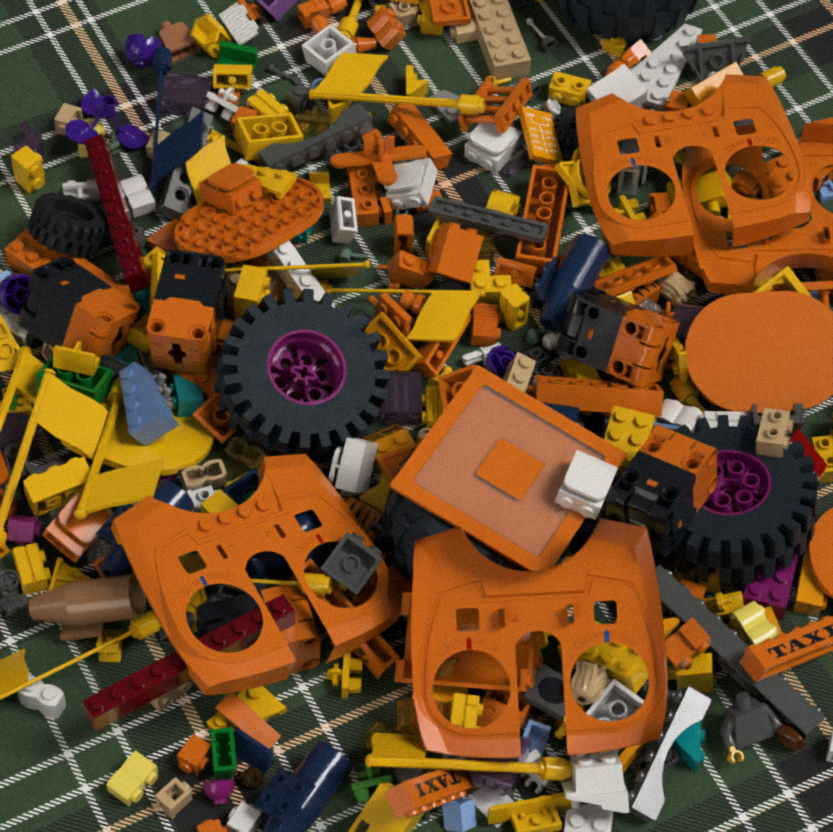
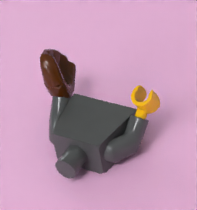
M747 692L738 693L736 695L737 704L726 709V717L722 723L720 734L725 748L729 750L727 761L731 764L735 763L734 754L739 762L744 760V754L740 749L775 736V733L790 751L801 750L805 746L806 741L798 731L790 726L783 725L775 711L766 703H760L755 698H750Z

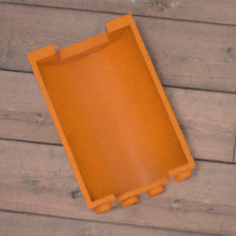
M407 592L402 593L401 615L408 617L404 660L396 659L394 682L413 683L411 658L412 593ZM477 608L457 609V630L459 632L478 631L480 628L479 610ZM499 609L500 627L505 626L504 609ZM534 631L524 635L515 646L517 688L519 692H526L533 688L537 668L542 666L540 646L544 643L543 631ZM464 650L451 655L440 665L433 680V685L511 690L510 680L503 665L492 655L479 650Z

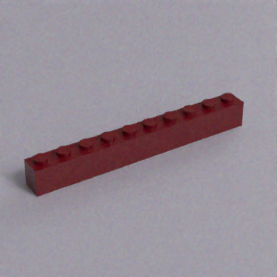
M101 133L85 140L84 143L124 279L131 291L135 293L151 286V281L111 148Z
M284 594L265 603L280 632L295 624V610ZM260 607L253 609L198 640L208 648L224 653H234L249 648L257 641L262 631L263 617ZM177 651L83 700L84 715L96 732L192 680L189 676L188 667Z

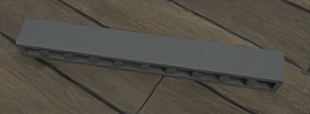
M659 564L656 567L662 612L668 618L677 617L681 619L679 628L693 617L711 637L710 647L705 652L712 653V658L760 703H766L775 711L784 725L794 728L806 740L823 722L825 717L822 711L817 706L811 705L806 700L805 695L800 690H795L782 674H776L755 682L739 662L745 655L744 650L750 644H745L735 630L728 628L723 623L720 616L710 612L701 599H696L685 584L679 583L670 570L664 569Z

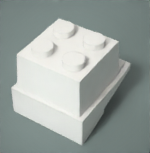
M617 750L570 755L572 774L569 779L561 781L566 799L571 800L572 808L581 807L580 802L601 805L604 810L629 813L628 791L624 783L622 763Z

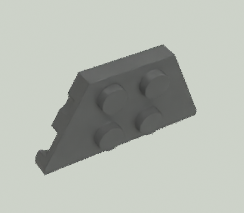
M743 36L680 46L679 50L698 81L701 82L708 78V74L712 71L718 72L734 62H737L740 68V64L746 55L747 45L751 42V37Z

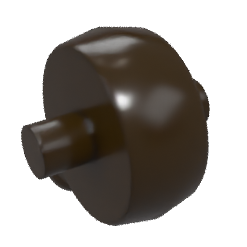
M249 767L244 772H237V778H241L247 788L256 789L263 783V774L257 767Z

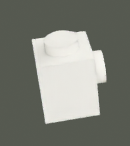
M241 801L237 808L234 807L229 814L227 830L228 832H256L262 823L260 810L254 808L253 804L247 805Z

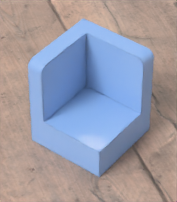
M529 719L521 740V747L523 746L528 753L536 749L542 758L549 740L551 727Z
M460 798L442 805L444 829L446 831L464 832L476 827L474 799Z

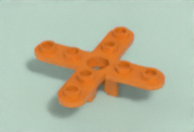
M373 128V130L361 135L364 151L335 154L331 157V164L338 169L372 164L378 182L385 186H390L397 181V173L392 162L422 159L427 155V148L423 145L394 147V135L386 136L383 140L380 131Z

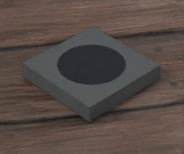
M542 664L536 673L533 688L526 691L522 700L563 721L565 718L563 675Z

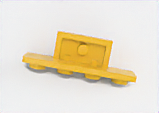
M563 791L558 794L542 795L533 799L497 804L489 807L487 821L489 825L511 821L515 832L562 830V822L557 811L571 809V800L566 799Z

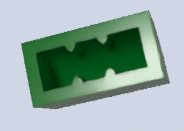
M233 727L210 729L215 781L231 779L237 773Z

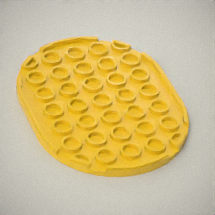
M107 395L100 405L109 413L111 404L108 401ZM120 407L102 463L118 469L164 458L161 475H172L178 473L179 470L197 465L203 461L211 451L214 436L194 417H177L176 409L172 408V416L179 426L145 446L129 435L125 407ZM61 440V444L69 450L90 458L80 449Z

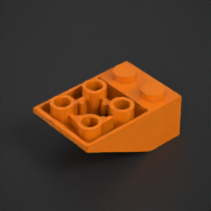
M488 689L481 702L484 706L482 718L477 717L478 726L484 727L501 716L509 702L510 691ZM518 692L521 733L533 711V706L522 700L525 694ZM488 758V759H490V760H492V761H502V762H505L507 758Z

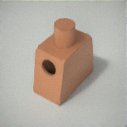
M164 21L161 24L159 40L163 44L162 47L170 50L172 54L171 64L201 52V46L190 36L191 29L183 22L172 25L170 21Z

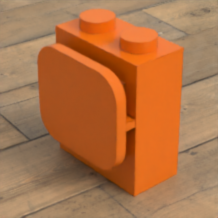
M238 163L229 164L199 182L202 200L231 213H236L263 196L260 179L254 176L251 168Z
M457 223L440 224L439 229L435 231L428 253L430 263L427 271L459 282L471 283L484 236L478 235L477 230L471 228L460 229V225Z
M80 492L69 501L42 534L74 563L99 537L97 535L98 530L110 518L109 514L102 509L87 514L85 519H77L74 516V511L77 510L82 495Z

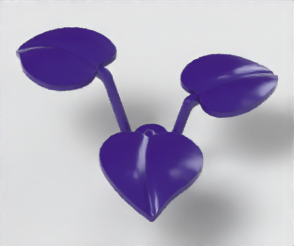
M95 88L91 89L83 97L80 108H82V112L85 115L96 116L93 124L89 125L84 120L75 119L70 121L65 129L67 138L75 143L85 144V140L98 135V132L93 128H95L100 117L109 119L114 116L116 131L119 132L117 140L124 147L138 149L146 146L150 139L145 132L133 125L125 124L120 128L117 116L118 111L115 110L116 98L110 95L101 96Z

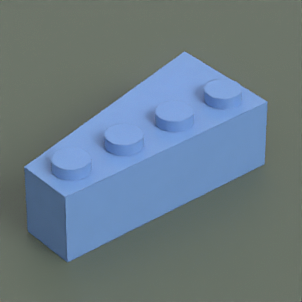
M133 362L119 371L130 436L147 446L179 426L172 416L171 409L167 407L164 396L160 394L156 381L148 370L137 362Z

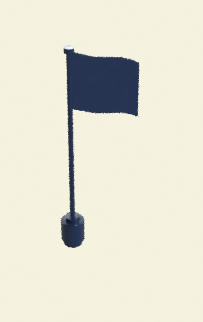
M166 47L156 48L152 60V71L159 75L152 174L148 187L150 190H155L157 187L156 183L202 149L204 111L202 110L191 121L172 132L158 144L163 76L171 72L172 54Z

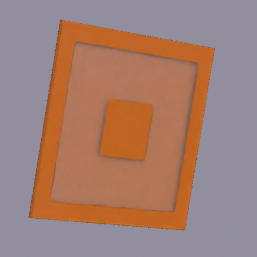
M477 365L390 483L389 488L452 526L462 527L465 534L523 569L538 571L554 567L586 518L581 513L564 508L554 502L576 450L616 466L618 469L628 453Z

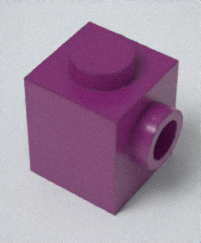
M12 515L8 520L7 541H16L19 545L34 543L40 537L42 525L38 524L39 517Z

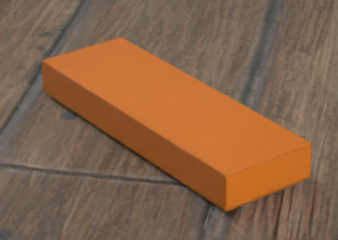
M228 693L215 707V710L235 728L242 730L269 749L281 737L278 732L234 693Z

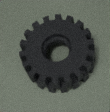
M577 105L573 106V109L567 107L565 112L562 110L560 116H557L555 124L559 146L562 145L564 151L569 149V153L572 154L573 151L579 148L577 130L573 129V127H576Z

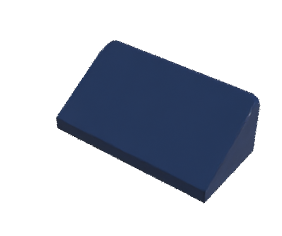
M235 730L236 756L250 766L257 767L261 770L262 774H265L274 764V751L242 730Z

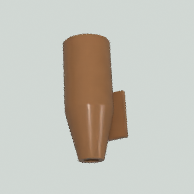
M134 573L69 582L31 598L29 601V613L33 620L62 624L60 640L68 641L103 636L105 622L141 618L145 611L146 601L145 594Z

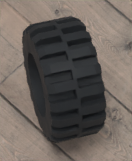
M54 192L45 193L36 199L28 221L29 233L39 244L59 254H65L69 257L76 256L78 258H89L96 255L101 250L109 228L106 215L90 202H85L83 199H78L72 195H64V193L55 194Z

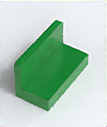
M221 40L219 45L220 56L216 64L252 65L253 75L258 62V48Z

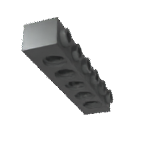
M191 107L185 114L182 126L197 116L201 110ZM204 112L202 147L209 144L207 137L212 132L214 126L212 124L213 115ZM185 163L168 173L157 214L172 220L175 218L180 220L181 216L190 209L188 205L189 200L194 196Z

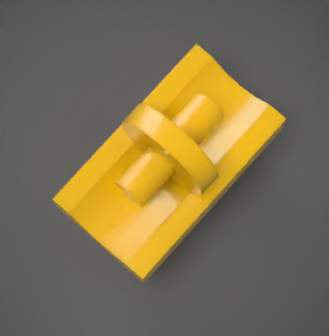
M625 195L619 196L621 202L618 208H615L618 213L630 219L646 220L644 212L634 214L635 211L639 210L637 198L627 199Z
M741 591L724 595L722 592H718L715 597L703 599L706 608L710 612L716 613L721 619L731 616L733 612L744 607Z
M350 652L343 656V670L340 669V664L335 663L333 668L326 672V677L332 681L333 686H338L339 681H342V698H348L349 693H361V678H350V673L362 674L363 659L350 658Z

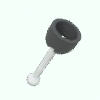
M531 18L526 19V24L530 25L542 38L541 45L545 51L550 52L554 50L558 44L557 40L551 35L545 36L534 25Z

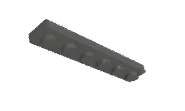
M434 196L428 210L429 216L543 244L549 230V224L439 196Z

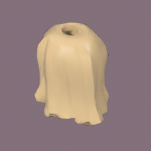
M674 272L668 278H659L657 280V285L661 287L660 294L673 304L677 312L685 310L687 308L685 304L693 297L696 298L698 296L695 292V281L687 280L679 272Z
M586 661L575 662L576 672L571 680V691L575 701L579 705H590L599 701L605 687L611 683L605 672L606 666L601 665L598 669V664Z

